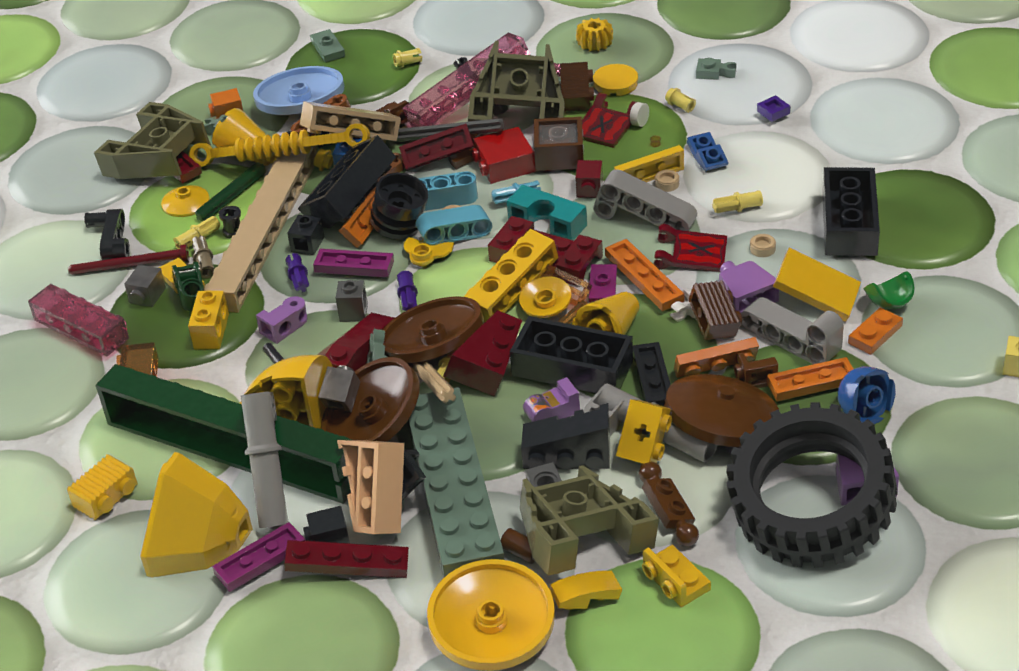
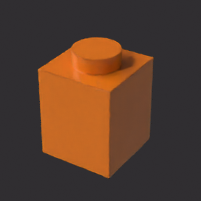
M237 88L210 94L212 103L208 104L211 117L219 119L221 115H224L233 108H239L243 111Z

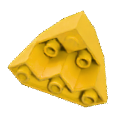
M174 452L170 459L163 464L157 480L140 555L146 576L148 577L208 569L239 551L253 530L248 509L230 487L178 452Z

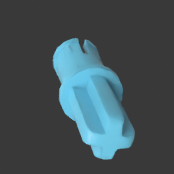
M536 180L519 185L513 183L509 187L494 189L491 192L492 200L495 204L506 202L521 185L541 191V187H537L540 183Z

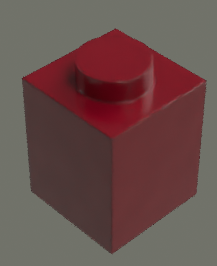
M578 160L575 177L576 198L597 197L599 189L603 184L602 160Z

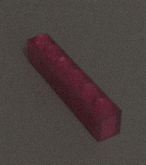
M508 32L497 40L499 41L500 53L530 55L524 39L520 36ZM493 44L402 108L411 127L438 125L470 101V95L488 60Z

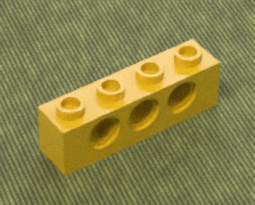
M529 229L467 291L464 297L478 302L484 316V322L497 310L506 313L519 299L521 290L529 282L539 278L558 259L554 240Z

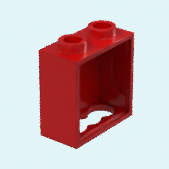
M519 127L473 138L475 148L471 149L473 160L475 163H479L482 176L486 175L490 184L536 172L534 151Z

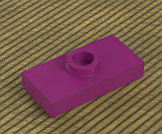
M591 264L589 303L616 294L617 264Z

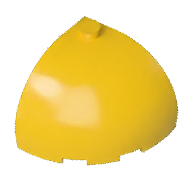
M300 355L283 359L262 371L252 381L244 395L273 392L277 416L321 429L326 407L318 396L327 367H332V364L324 355Z

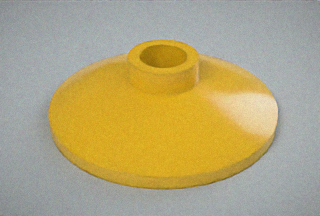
M186 185L169 191L163 197L161 205L163 211L170 216L188 217L195 215V211L210 200V197L204 188Z
M541 277L529 282L521 290L519 302L526 314L537 318H547L564 311L571 302L572 293L569 285L564 280L556 277Z

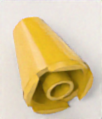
M233 108L224 114L227 118L223 122L219 120L212 136V144L216 146L215 148L235 146L237 138H243L245 141L247 137H252L254 140L256 136H261L263 139L264 135L267 134L244 111L239 108ZM275 155L272 158L264 156L261 160L256 157L253 162L269 165L276 161L277 157Z
M621 292L588 303L579 308L576 317L573 318L572 325L626 335L639 312V302L633 294Z

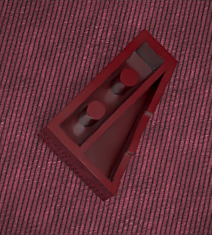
M497 310L451 355L443 377L495 396L510 358V350L516 341L522 320Z

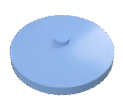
M306 66L282 71L266 78L256 86L253 91V97L256 107L265 113L291 115L302 112L303 101L323 104L331 97L342 94L345 86L343 76L339 71L324 66Z

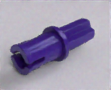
M292 253L294 260H291L290 255L285 259L288 267V278L293 282L296 291L306 292V288L309 286L308 270L303 265L301 256L297 253Z
M401 271L397 275L399 284L397 295L401 299L402 310L407 311L417 306L416 297L418 290L413 282V274L410 271Z

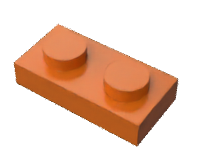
M879 307L849 335L848 344L872 355L902 327L903 318Z

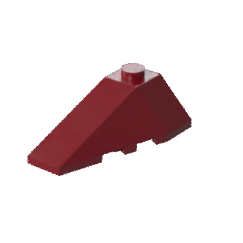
M371 312L317 355L326 356L334 368L342 365L350 367L355 372L367 364V354L370 351V334H373L374 329L383 330L395 317Z

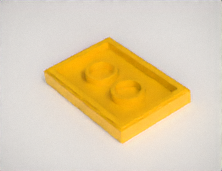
M789 247L773 287L824 312L833 311L846 322L851 314L861 282Z

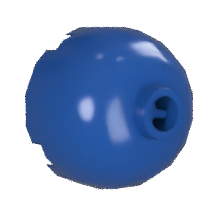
M862 366L848 372L842 379L838 390V402L843 412L848 414L851 409L858 412L862 423L867 419L873 424L883 420L884 418L879 416L885 410H891L896 396L895 383L893 379L888 377L889 373L885 370Z

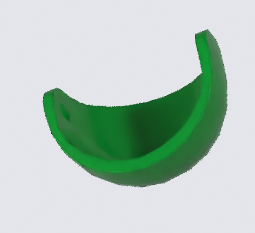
M905 271L878 285L871 283L863 289L875 305L884 309L894 310L905 306L912 299L915 287L911 274Z

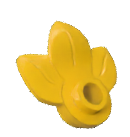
M410 237L404 242V250L410 254V261L418 266H427L434 259L449 255L454 249L453 242L429 245L424 239L419 241Z

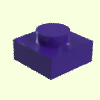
M776 95L757 103V112L771 122L790 114L791 106Z

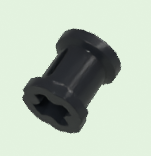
M226 206L219 211V218L223 221L224 225L222 232L226 238H232L239 229L241 210L237 206Z

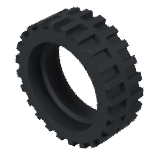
M811 402L810 408L800 409L799 404L790 405L791 411L782 414L778 409L770 413L771 419L763 422L761 419L753 424L754 431L751 434L743 433L739 438L741 448H733L730 454L733 464L727 465L726 473L729 480L726 482L738 525L742 527L745 538L748 542L754 540L756 550L760 553L765 554L768 550L771 551L774 561L782 563L784 558L790 559L793 567L802 568L803 562H813L814 568L824 567L823 561L834 559L837 565L845 562L844 556L853 552L856 557L864 553L863 545L869 541L874 545L880 539V527L885 530L888 529L891 524L889 512L895 513L897 507L895 495L898 492L891 451L890 448H887L885 437L881 432L876 434L875 425L869 419L862 423L858 412L851 409L848 414L843 413L840 405L831 404L830 409L821 408L820 402ZM831 452L851 459L862 468L864 484L858 494L844 507L824 516L815 518L785 516L768 508L761 498L760 489L771 471L787 459L800 454Z

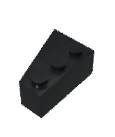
M609 403L600 405L598 410L584 413L583 409L574 411V416L562 419L553 416L523 424L521 444L523 469H530L552 462L556 469H579V466L582 465L588 469H610Z

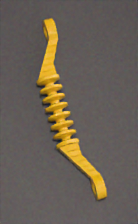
M354 123L349 125L345 132L309 136L307 130H301L299 135L296 131H292L290 136L287 132H283L281 137L279 134L274 133L272 138L268 134L264 135L263 139L261 136H256L254 140L252 137H247L245 141L243 138H237L235 146L212 148L207 143H198L191 147L189 157L203 167L210 165L214 158L236 155L240 162H244L247 158L253 161L256 157L260 160L264 156L267 158H272L273 155L281 157L282 153L285 156H290L291 152L294 155H299L300 150L303 154L310 153L311 146L347 142L348 145L353 147L370 139V132L365 125ZM356 128L361 130L363 134L360 142L354 141L352 133ZM200 148L204 149L207 154L204 161L199 160L197 156Z

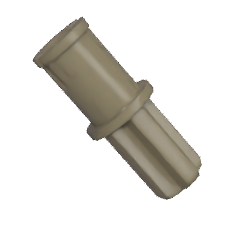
M195 236L192 239L194 249L193 260L194 262L198 261L201 277L210 278L215 269L212 263L213 253L208 249L204 236Z

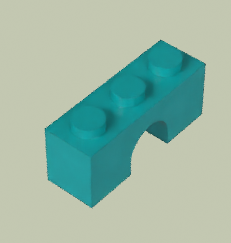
M521 185L506 201L508 220L511 216L533 222L548 219L550 222V234L574 241L587 226L586 205L525 185Z

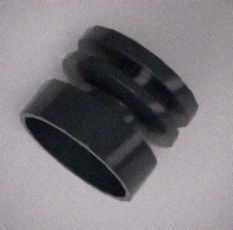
M390 173L380 178L376 186L374 201L370 211V223L373 228L381 235L390 239L402 240L417 234L416 220L423 214L428 201V190L425 184L417 177L407 173Z

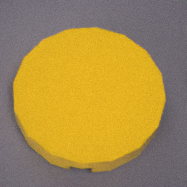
M609 64L600 67L593 75L594 88L599 93L607 94V96H610V93H616V96L629 94L638 85L637 71L633 67L624 64Z

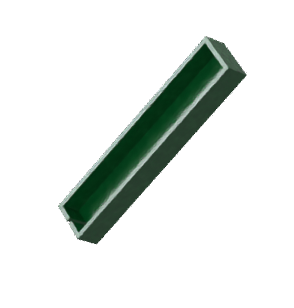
M114 364L96 384L108 425L252 473L249 454L245 455L248 443L242 404L118 364ZM277 416V421H274L276 440L282 449L278 450L282 483L344 504L348 499L347 495L351 494L348 476H343L342 467L346 466L343 449L338 448L337 440L352 439Z

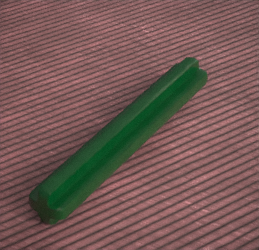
M256 162L195 211L197 220L203 222L210 218L266 173L265 165Z

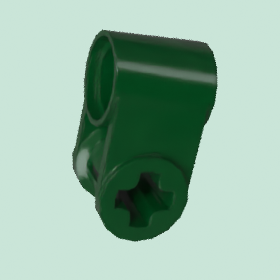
M198 261L188 266H171L173 281L178 291L181 306L189 312L193 310L198 291H204Z

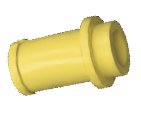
M416 48L404 52L396 51L393 54L394 65L403 68L407 64L422 62V56L413 57V55L421 54V50Z
M670 88L666 93L665 100L669 105H676L688 113L696 105L695 99L681 93V90L678 88Z

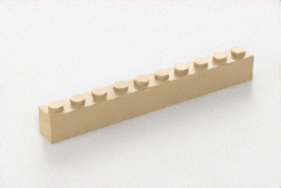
M316 145L311 146L310 153L303 154L301 150L299 155H294L291 152L290 156H285L282 153L281 157H277L276 161H273L272 168L269 174L265 176L262 187L257 190L256 198L249 205L245 218L240 221L239 229L232 236L228 249L223 252L222 260L218 267H215L211 280L205 285L204 291H224L229 312L239 313L315 167Z

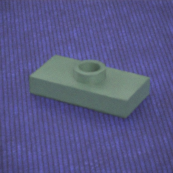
M330 29L310 35L312 44L324 62L345 57L344 48Z

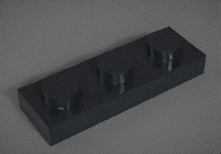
M659 342L633 345V359L644 401L649 403L655 402L659 406L665 407L667 390L671 384Z

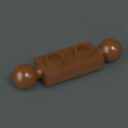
M650 461L642 464L639 468V478L643 482L642 489L665 529H676L675 539L680 545L684 547L693 546L699 539L698 528L694 525L695 517L672 479L661 478L662 469L657 463Z

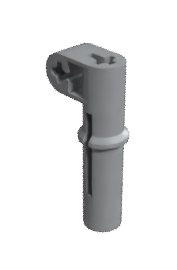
M607 383L600 388L583 411L586 413L598 410L600 405L609 403L611 436L618 426L625 421L630 399H641ZM673 422L663 438L664 443L704 463H707L712 458L718 446L692 437L679 429ZM646 429L642 430V434L650 435V432L646 431Z
M273 392L241 395L248 443L245 455L249 454L259 528L284 525L288 523L278 455V450L282 449L277 443L274 421H277L274 395Z

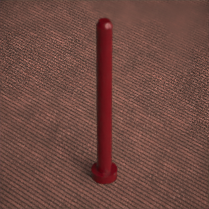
M187 244L180 245V249L73 264L68 267V273L74 275L169 261L180 258L183 262L190 261L189 249Z

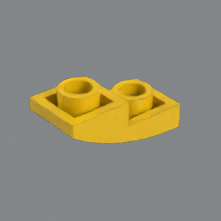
M592 571L572 575L551 583L549 587L558 608L567 610L587 609L590 599L619 600L622 588L612 571Z

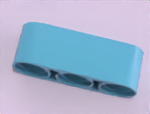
M466 171L418 178L425 184L428 190V201L424 211L440 209L449 205L471 204L478 199L476 176L472 172Z
M479 205L426 212L421 214L416 220L418 231L429 245L484 237L490 233L493 227L486 212Z

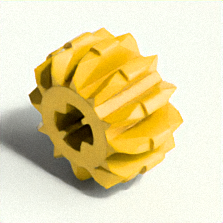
M599 17L597 19L590 18V20H582V23L577 25L576 40L582 49H589L590 52L592 50L599 51L600 49H607L612 44L613 28L612 24L608 23L606 19L600 20Z

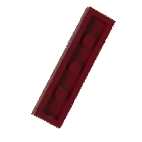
M287 540L284 571L407 578L409 547Z

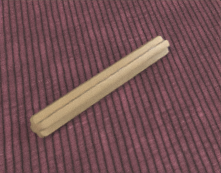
M427 360L412 363V369L443 403L456 399V396L453 394L454 389Z

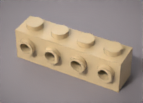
M303 101L299 125L306 127L309 133L321 134L322 131H326L329 134L345 132L346 128L351 124L361 123L369 129L371 138L378 135L386 143V140L397 141L401 118L390 113ZM356 128L352 133V137L362 138L363 134L361 130Z

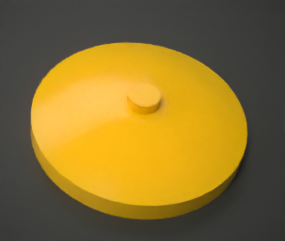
M501 559L471 562L450 572L434 589L427 608L429 632L437 648L447 658L461 666L484 671L511 668L533 657L548 641L555 620L553 597L544 580L524 565Z

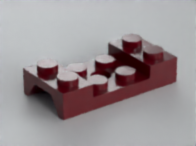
M511 216L488 244L489 261L497 263L502 255L507 253L517 243L520 237H523L529 229L534 230V222ZM534 230L554 240L558 259L541 275L543 277L560 278L568 284L581 287L589 263L593 258L602 259L603 257L602 240L579 234L575 241Z

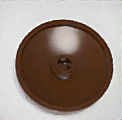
M453 296L431 300L408 309L391 320L383 329L385 331L384 355L400 358L406 363H415L430 360L457 349L483 325L484 316L480 305L471 298Z
M396 357L380 358L356 370L355 374L361 382L352 412L326 408L322 418L321 429L352 440L388 442L411 416L420 390L419 378L416 372L404 360Z
M696 374L678 379L668 388L664 404L665 407L671 409L670 416H672V422L679 429L699 440L728 447H741L739 438L743 433L751 434L754 431L753 424L759 419L763 422L771 419L770 413L779 409L774 400L761 389L745 381L716 374Z

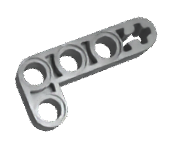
M618 169L612 170L599 189L593 206L594 213L602 219H611L620 207L657 226L668 224L676 230L689 231L697 217V210L690 203Z
M759 297L741 312L742 325L747 330L811 364L829 361L842 349L844 325L840 316L833 311H826L814 322H811L766 298Z

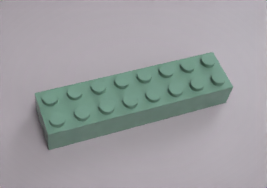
M459 387L453 388V394L456 396V399L454 401L449 400L447 403H443L434 392L420 394L416 406L407 420L413 448L417 449L420 454L416 458L417 464L426 476L421 483L443 577L471 562L486 559L504 560L503 548Z

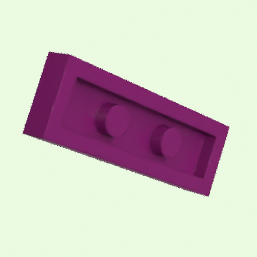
M320 248L313 267L315 273L389 278L394 263L393 253Z
M288 522L213 565L214 574L227 590L231 592L285 560L287 540L305 541V538Z

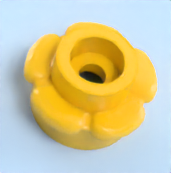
M321 148L317 152L314 166L320 168L319 171H323L324 168L330 169L332 166L333 156L330 149L324 150Z

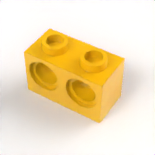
M198 291L188 324L194 350L220 349L229 316L224 291Z

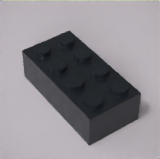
M378 135L350 147L298 207V210L303 215L321 217L323 228H331L339 221L341 223L347 221L353 214L351 210L359 206L366 199L364 195L367 191H371L377 186L378 178L385 175L392 168L390 164L396 156Z
M824 167L822 196L825 255L878 256L880 226L875 168Z
M528 316L510 350L512 376L557 385V381L567 377L576 389L597 393L607 383L621 389L633 363V336Z

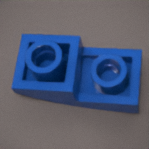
M710 132L687 138V145L691 153L705 171L728 165L729 162L721 145H716Z

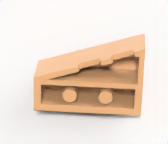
M337 440L338 448L343 449L346 466L342 467L343 476H348L351 494H348L347 498L353 531L368 534L401 533L404 443Z

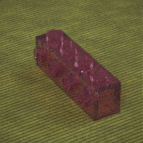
M50 283L28 300L35 321L105 356H109L129 339L126 328L127 323L120 315H115L101 306H96L86 301L83 297L73 295L64 288H59Z

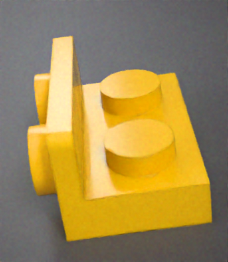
M673 544L656 554L649 547L643 550L642 569L644 574L650 580H654L662 588L666 597L673 599L681 608L711 590V581Z

